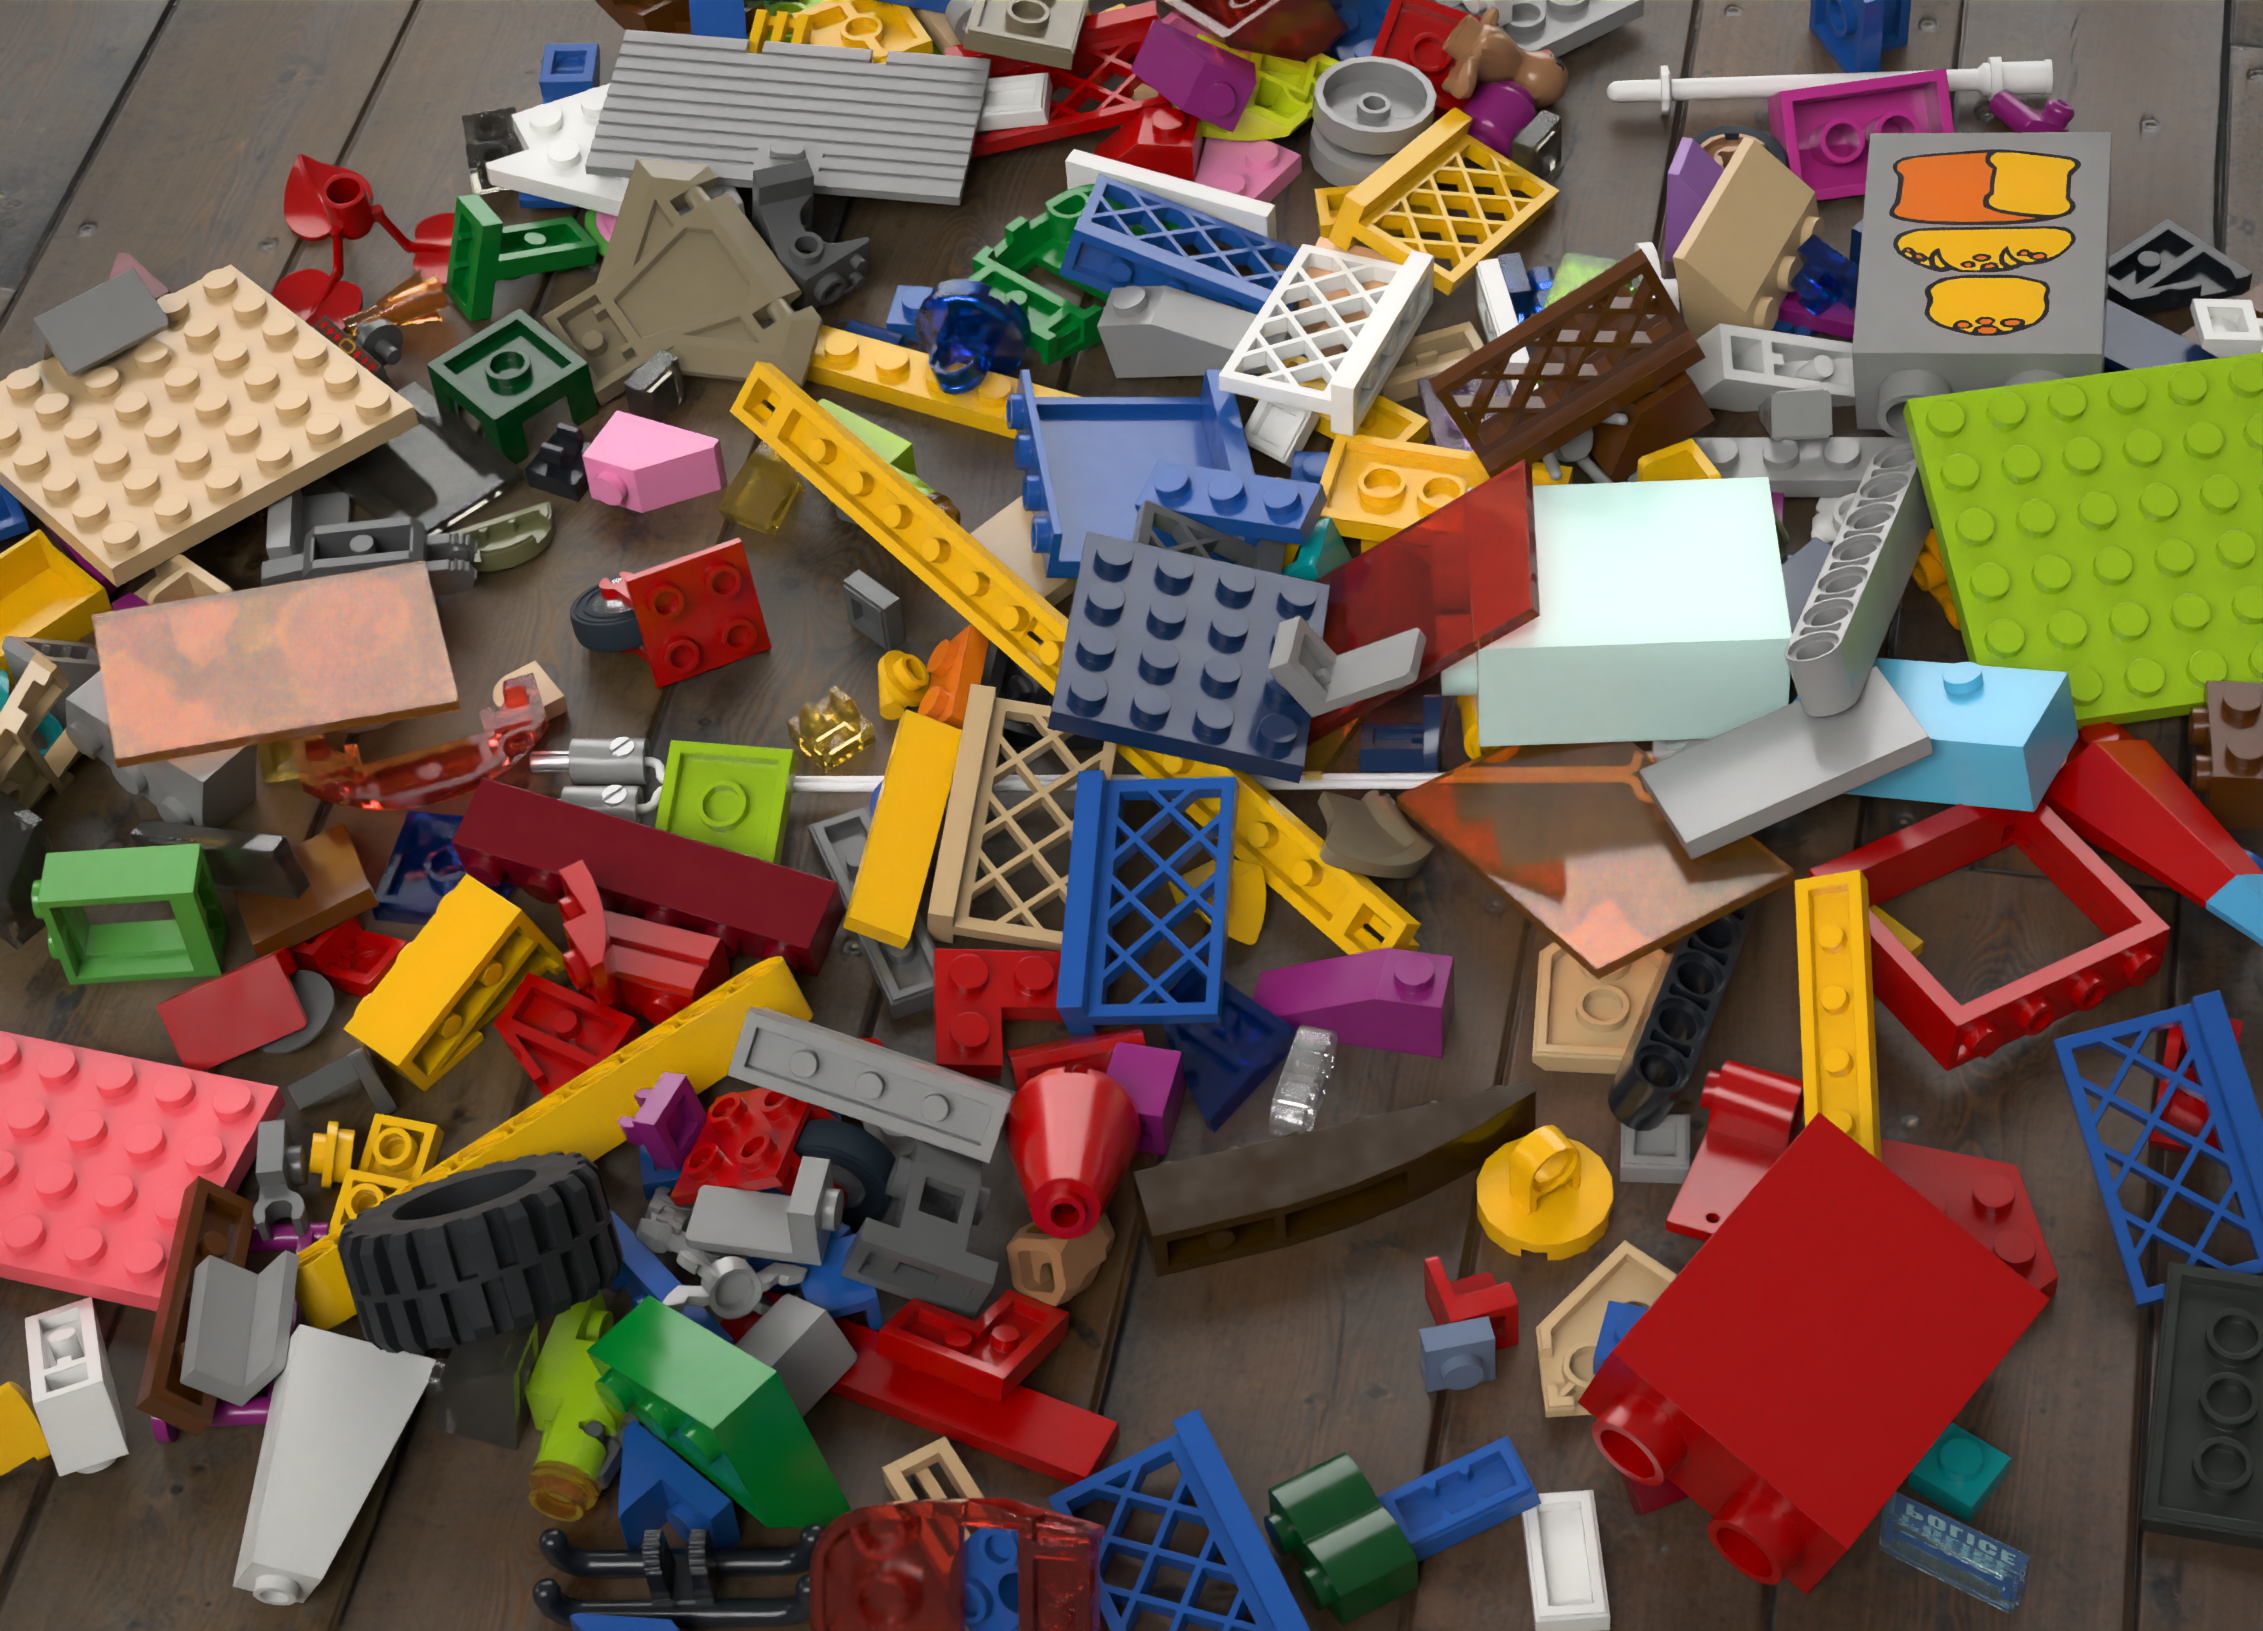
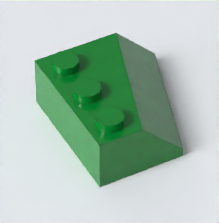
M650 1295L587 1350L589 1357L601 1376L595 1382L599 1393L612 1408L621 1414H625L627 1411L630 1412L657 1437L667 1443L767 1528H801L813 1523L820 1524L823 1527H846L856 1518L780 1375L773 1368Z

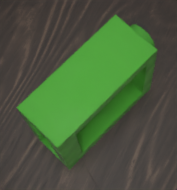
M201 843L46 853L42 879L35 880L32 885V907L37 919L44 918L48 929L50 955L53 960H60L69 985L218 976L222 974L229 925ZM170 901L176 919L90 925L83 906Z

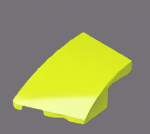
M1198 33L1196 38L1255 63L1256 73L1255 88L1233 133L1201 119L1202 136L1233 141L1269 140L1289 136L1312 117L1313 97L1317 78L1330 66L1340 61L1314 50L1307 62L1304 63L1258 42H1255L1247 55ZM1173 105V108L1181 110L1176 105Z

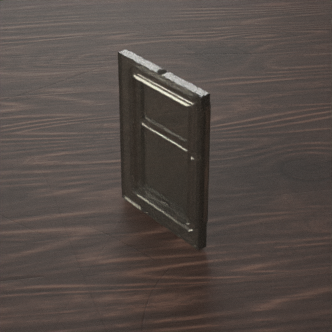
M415 381L397 391V393L414 405L419 425L324 475L375 520L411 516L425 524L427 535L440 533L525 479L523 470Z

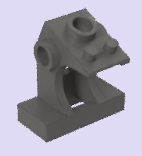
M808 159L753 170L752 225L799 287L802 294L791 303L798 311L809 306H813L815 309L822 304L829 305L836 301L852 285L856 289L861 288L866 283L865 277L868 276L870 240L868 237L841 243L823 242L817 234L812 232L814 175ZM808 250L812 251L813 253L803 254L800 251Z
M917 1139L910 1157L898 1155L893 1164L885 1194L891 1196L892 1200L883 1215L882 1222L866 1217L846 1252L840 1276L910 1300L917 1298L972 1320L994 1286L999 1264L993 1260L966 1252L972 1224L975 1226L979 1225L991 1193V1187L981 1183L982 1161Z

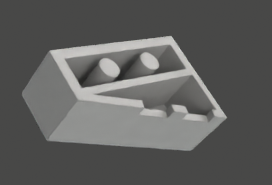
M119 654L66 698V733L74 746L87 756L95 754L105 762L124 789L135 795L140 792L156 805L160 816L168 826L179 833L188 832L203 845L256 799L258 736L245 728H242L237 734L233 735L213 723L218 718L215 710L203 703L194 710L188 708L172 698L177 693L175 686Z

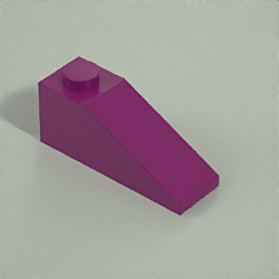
M1383 948L1261 971L1246 1022L1247 1031L1443 1058L1454 1011V957Z

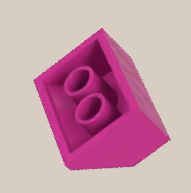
M1946 69L1780 91L1767 98L1771 136L1779 142L1786 152L1787 168L1815 191L1817 202L1865 195L1870 133H1954Z

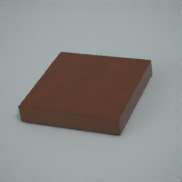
M344 823L228 878L251 943L259 958L286 946L290 949L379 905L353 839Z

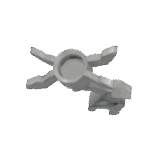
M666 1186L658 1187L655 1190L645 1218H641L635 1235L638 1240L643 1242L653 1252L665 1253L670 1251L678 1253L676 1262L694 1275L697 1273L702 1277L701 1286L678 1285L668 1293L662 1303L677 1312H682L685 1306L703 1307L709 1305L718 1316L726 1319L743 1317L752 1310L765 1315L774 1304L762 1296V1292L768 1291L777 1283L783 1286L801 1283L804 1281L807 1273V1268L778 1262H774L756 1273L742 1258L731 1256V1254L690 1249L687 1246L685 1234L695 1203L676 1206L669 1197L671 1188Z

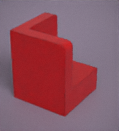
M1438 1255L1424 1259L1425 1299L1437 1326L1489 1316L1495 1336V1351L1519 1344V1303L1510 1282L1497 1285L1490 1272H1483L1449 1282Z

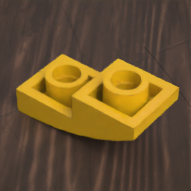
M375 1113L358 1170L347 1168L328 1233H331L356 1217L360 1212L372 1207L432 1169L445 1132L435 1124Z

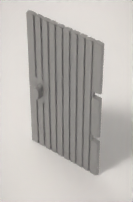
M626 29L619 57L616 61L615 71H613L611 84H609L607 97L603 104V111H601L599 124L590 147L591 151L585 164L586 174L630 178L636 159L642 158L708 165L718 178L719 182L716 185L753 188V170L808 159L814 175L813 193L960 206L985 92L988 86V79L991 73L992 59L888 51L886 64L872 63L873 49L765 41L762 54L749 53L750 39Z

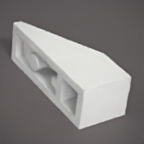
M1719 323L1696 340L1706 358L1685 370L1708 408L1735 412L1758 411V406L1770 394L1777 393V391L1806 389L1828 390L1832 395V407L1855 406L1852 361L1853 343Z
M92 1297L24 1318L33 1405L59 1477L76 1471L81 1474L98 1472L113 1464L118 1457L129 1454L125 1424Z

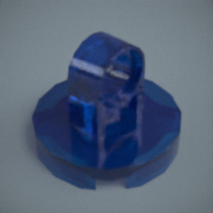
M965 279L940 282L934 286L931 295L924 299L915 319L917 337L930 354L928 363L939 389L946 394H964L975 389L982 383L988 371L1006 376L1017 369L1032 338L1030 321L1020 305L1010 298L1006 306L999 299L989 295L992 286L983 282ZM954 363L966 364V366L958 370L945 371Z

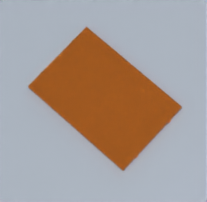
M425 561L92 614L96 639L94 651L99 657L109 720L107 732L112 738L116 767L121 768L460 710V701L454 681L455 671L450 665L434 601L436 595L431 589Z
M1632 741L1500 746L1396 796L1397 805L1402 811L1597 979L1795 880L1794 869L1751 835L1691 860L1644 787L1639 770L1655 764L1657 761Z

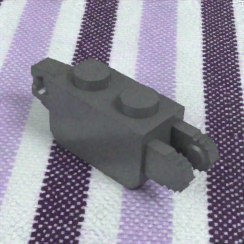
M411 516L314 526L305 535L304 553L262 562L261 584L268 604H292L303 593L326 582L345 578L374 579L395 588L408 603L409 610L434 608V596L451 595L456 592L463 593V591L469 592L470 588H474V581L477 579V569H474L470 562H474L475 553H477V542H474L470 534L465 535L464 532L462 534L456 532L453 535L450 533L427 535L425 524Z

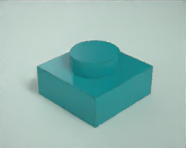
M1951 1422L1908 1475L1907 1486L1970 1524L2008 1476L2011 1457Z

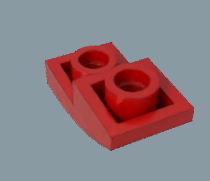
M580 860L559 870L565 897L557 900V904L565 922L563 927L569 946V951L561 954V958L566 972L576 989L580 990L587 986L601 1009L614 1003L616 990L614 950L599 892L583 860Z

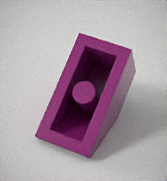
M1153 19L1131 66V72L1182 111L1232 133L1256 85L1255 63L1156 19Z

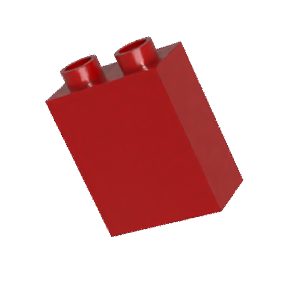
M1818 1112L1611 1351L1577 1403L1597 1419L1591 1428L1593 1440L1600 1452L1615 1468L1630 1479L1650 1487L1660 1486L1668 1478L1713 1516V1519L1707 1526L1709 1538L1717 1551L1734 1568L1745 1576L1766 1585H1776L1785 1576L1807 1595L1852 1546L2050 1299Z

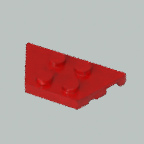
M1881 1138L1882 1163L2048 1298L2056 1293L2059 1276L2017 1165Z

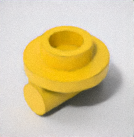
M891 650L882 656L878 662L880 715L887 720L901 718L904 714V708L907 706L918 707L928 690L929 673L925 665L916 656L898 650Z

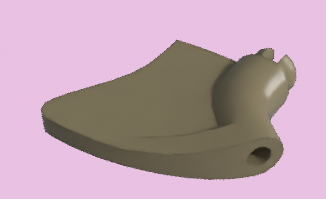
M1373 790L1366 793L1360 801L1323 791L1317 801L1327 823V835L1319 855L1321 860L1330 866L1370 876L1395 879L1411 878L1419 873L1435 848V845L1410 825L1398 803L1388 793L1379 796L1378 790Z

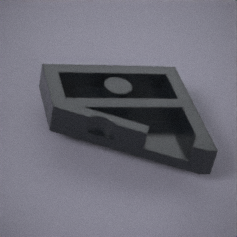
M2167 218L2109 257L2107 299L2138 315L2191 305L2193 298L2222 299L2242 295L2250 290L2252 272Z

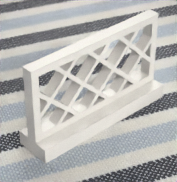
M1302 244L1219 374V390L1331 415V432L1353 437L1433 303L1434 255L1411 251L1405 263L1400 265ZM1309 267L1333 271L1332 274L1311 279L1306 272ZM1374 280L1388 283L1389 285L1365 291L1361 284ZM1344 288L1351 294L1350 296L1328 301L1323 295ZM1307 298L1314 305L1292 312L1286 307V304ZM1362 310L1368 316L1366 319L1345 324L1340 317ZM1322 321H1326L1330 326V329L1312 334H1307L1302 328ZM1286 331L1293 338L1269 345L1265 340V337ZM1342 343L1348 350L1347 352L1326 358L1320 352L1321 349ZM1305 354L1310 362L1286 368L1281 360ZM1267 365L1272 373L1258 377L1243 373V371ZM1321 377L1327 383L1324 391L1299 386V383Z

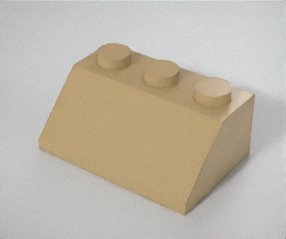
M1746 137L1742 139L1673 255L1684 321L1695 340L1719 323L1772 331L1777 321L1781 302L1788 292H1793L1797 288L1804 263L1811 252H1816L1823 241L1825 223L1824 219L1819 217L1815 191L1755 139Z

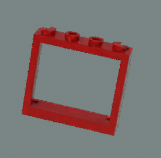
M2042 800L2034 812L1958 804L1809 870L1808 878L1861 870L1868 881L1869 907L2015 844L2108 937L2101 942L1961 1006L1869 909L1873 993L1946 1072L1980 1056L1986 1059L1999 1047L2022 1036H2035L2047 1029L2052 1022L2078 1010H2091L2106 997L2132 985L2136 987L2142 986L2145 979L2157 974L2160 965L2163 964L2162 958L2171 928Z

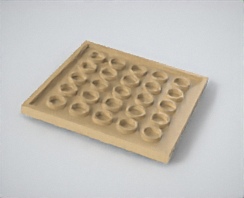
M230 264L222 269H216L207 273L203 279L175 293L166 294L156 300L169 319L168 328L75 377H70L54 355L28 368L16 370L9 374L6 379L0 381V484L116 587H119L419 424L414 405Z

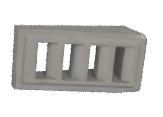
M1824 389L1777 391V393L1767 396L1758 406V418L1774 441L1829 438V435H1833L1832 395L1828 390Z

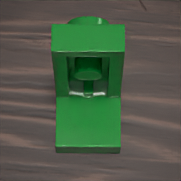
M478 193L457 196L445 292L470 322L490 319L496 280H516L526 275L550 271L564 272L574 267L595 264L598 245L572 216L503 227V222Z

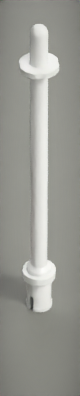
M1988 57L1987 63H1982L1977 69L1946 70L1949 92L1978 91L1982 96H1987L1988 101H1991L1994 95L2002 90H2008L2014 95H2050L2053 88V66L2051 59H2045L2044 61L2002 62L2001 57ZM1661 65L1659 68V79L1614 81L1607 88V96L1616 103L1659 102L1660 115H1669L1671 101L1769 98L1780 91L1931 70L1671 79L1668 65Z

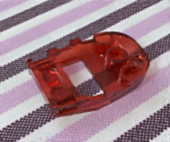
M1007 1498L889 1501L857 1508L833 1520L822 1532L814 1547L809 1573L811 1631H965L964 1526L1018 1531L1019 1631H1100V1540L1105 1537V1526Z

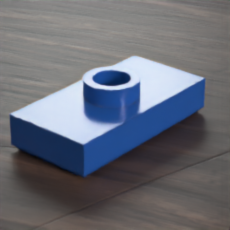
M1508 1435L1377 1497L1380 1505L1389 1512L1401 1528L1418 1562L1541 1504L1538 1493Z

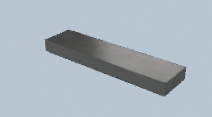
M868 806L808 825L810 840L828 879L838 883L846 909L845 915L873 818ZM918 911L910 940L903 950L854 932L894 1020L933 1007V956L936 947Z

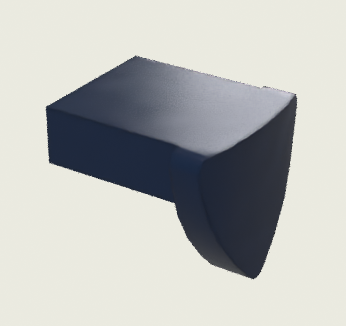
M1442 694L1424 695L1423 723H1362L1360 772L1438 773L1442 765Z

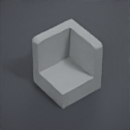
M791 1294L783 1295L734 1345L778 1372L802 1418L857 1360V1353L827 1310Z

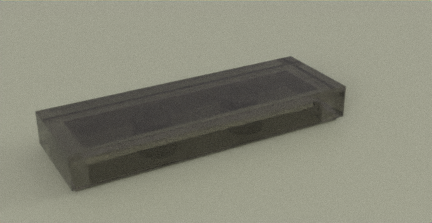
M144 819L130 833L137 847L201 843L217 889L299 899L310 886L309 879L285 836Z

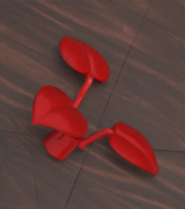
M299 154L286 183L284 193L285 220L292 233L304 240L321 241L330 236L332 237L333 270L330 276L322 270L312 268L290 273L279 281L273 289L271 296L312 328L326 315L344 332L349 330L361 314L363 294L360 287L356 284L340 281L344 275L343 240L344 238L357 240L365 237L370 232L374 222H378L406 252L416 253L413 259V268L421 280L433 286L446 287L455 213L435 214L421 220L415 229L416 241H411L385 215L382 205H372L373 191L369 182L362 175L350 169L322 163L304 154Z

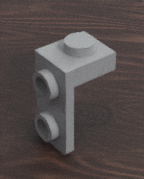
M1297 616L1279 624L1268 671L1274 676L1277 683L1285 688L1311 717H1315L1339 708L1349 707L1356 702L1391 690L1402 689L1408 684L1415 682L1418 678L1426 636L1419 628H1414L1336 655L1301 616Z
M802 1156L791 1196L711 1185L700 1187L685 1234L687 1246L690 1249L821 1266L830 1233L839 1229L844 1206L843 1190L835 1189L833 1185L830 1159Z

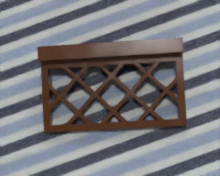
M1639 249L1431 378L1428 382L1480 459L1494 484L1498 486L1706 357L1642 249ZM1639 275H1643V279L1634 297H1615L1620 287ZM1578 313H1588L1581 330H1562L1568 319ZM1607 314H1625L1617 331H1599ZM1644 314L1655 315L1647 321L1640 324ZM1525 346H1535L1528 363H1509L1512 354ZM1553 347H1572L1565 364L1546 363ZM1591 347L1601 348L1597 352L1587 357V354ZM1472 379H1482L1475 395L1451 394L1452 391ZM1501 379L1519 380L1512 396H1493ZM1538 380H1550L1534 390ZM1485 413H1496L1481 423Z

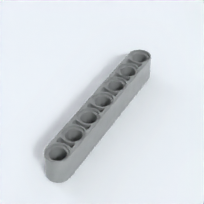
M1911 442L1891 445L1876 453L1871 459L1785 649V657L1802 709L1809 716L1826 717L1838 714L1850 708L1859 699L1931 528L1932 520Z

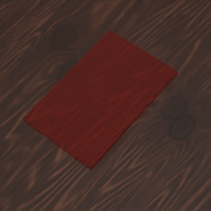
M1525 459L1314 581L1330 585L1322 640L1336 655L1414 628H1419L1426 636V643L1418 678L1415 682L1408 684L1402 689L1391 690L1356 702L1349 707L1339 708L1311 717L1307 746L1540 616L1532 466Z

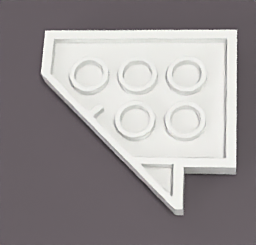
M609 84L512 114L514 131L525 151L485 163L488 180L491 185L618 216L630 178L586 174L585 164L591 151L590 147L599 124L601 111H603V104L607 97ZM715 185L707 192L711 199L729 193L745 214L744 203L734 186ZM687 206L680 210L678 214L682 216L689 212L691 208Z

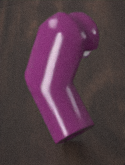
M2008 90L1998 92L1989 104L1990 113L2015 133L2067 132L2070 129L2068 123L2073 119L2075 113L2069 103L2061 99L2056 100L2055 98L2046 102L2044 111L2031 109Z

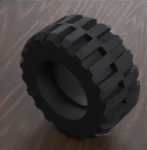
M551 1152L544 1156L534 1154L507 1162L499 1161L486 1164L474 1170L448 1175L447 1178L432 1183L427 1182L416 1186L411 1191L401 1195H394L381 1201L380 1205L367 1208L357 1214L356 1219L349 1220L344 1225L337 1245L364 1337L378 1349H384L388 1353H400L404 1350H407L409 1353H420L432 1348H440L442 1350L457 1347L461 1343L497 1337V1334L512 1329L519 1330L536 1324V1321L561 1314L570 1310L572 1305L586 1302L598 1294V1290L606 1289L614 1283L615 1277L619 1275L624 1258L599 1169L587 1157L575 1152L566 1155L563 1152Z

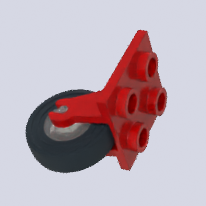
M739 537L635 574L624 571L619 573L620 577L613 579L603 578L599 584L578 596L570 608V618L575 636L584 648L598 652H633L649 664L657 689L771 649L743 542Z
M763 1087L739 1093L731 1092L717 1097L710 1106L706 1115L707 1119L692 1151L684 1160L683 1170L670 1196V1199L676 1206L693 1204L696 1201L700 1187L704 1185L750 1191L775 1187L786 1195L791 1196L802 1156L830 1159L834 1188L842 1189L844 1193L841 1222L846 1225H862L866 1217L878 1220L888 1209L892 1197L886 1195L885 1190L896 1158L888 1147L874 1135L852 1124L838 1121L823 1107Z

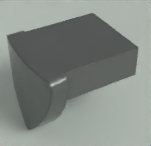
M364 1046L287 1086L299 1110L351 1082L360 1079L379 1114L389 1115L398 1110Z

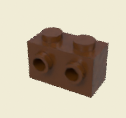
M2206 681L2202 707L2191 706L2189 713L2188 741L2189 745H2197L2198 754H2194L2192 763V792L2201 793V802L2225 829L2263 830V683Z

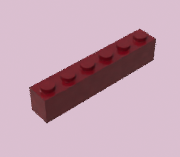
M482 777L452 841L466 874L488 886H499L503 882L523 888L531 897L548 904H557V900L565 897L559 870L583 860L599 892L603 910L724 939L727 957H735L739 953L763 961L775 956H782L792 975L799 971L818 977L846 911L838 883L484 777Z

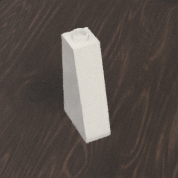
M302 1324L297 1327L289 1339L286 1366L276 1376L233 1587L253 1591V1596L256 1599L272 1605H291L295 1602L303 1603L324 1578L434 1372L436 1359L405 1351L388 1353L384 1349H378L371 1342Z

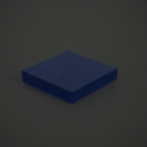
M408 811L375 894L379 902L377 907L372 908L375 920L426 925L436 913L442 898L454 890L466 875L452 844L464 816ZM503 882L495 887L485 885L508 901L514 888L513 885Z

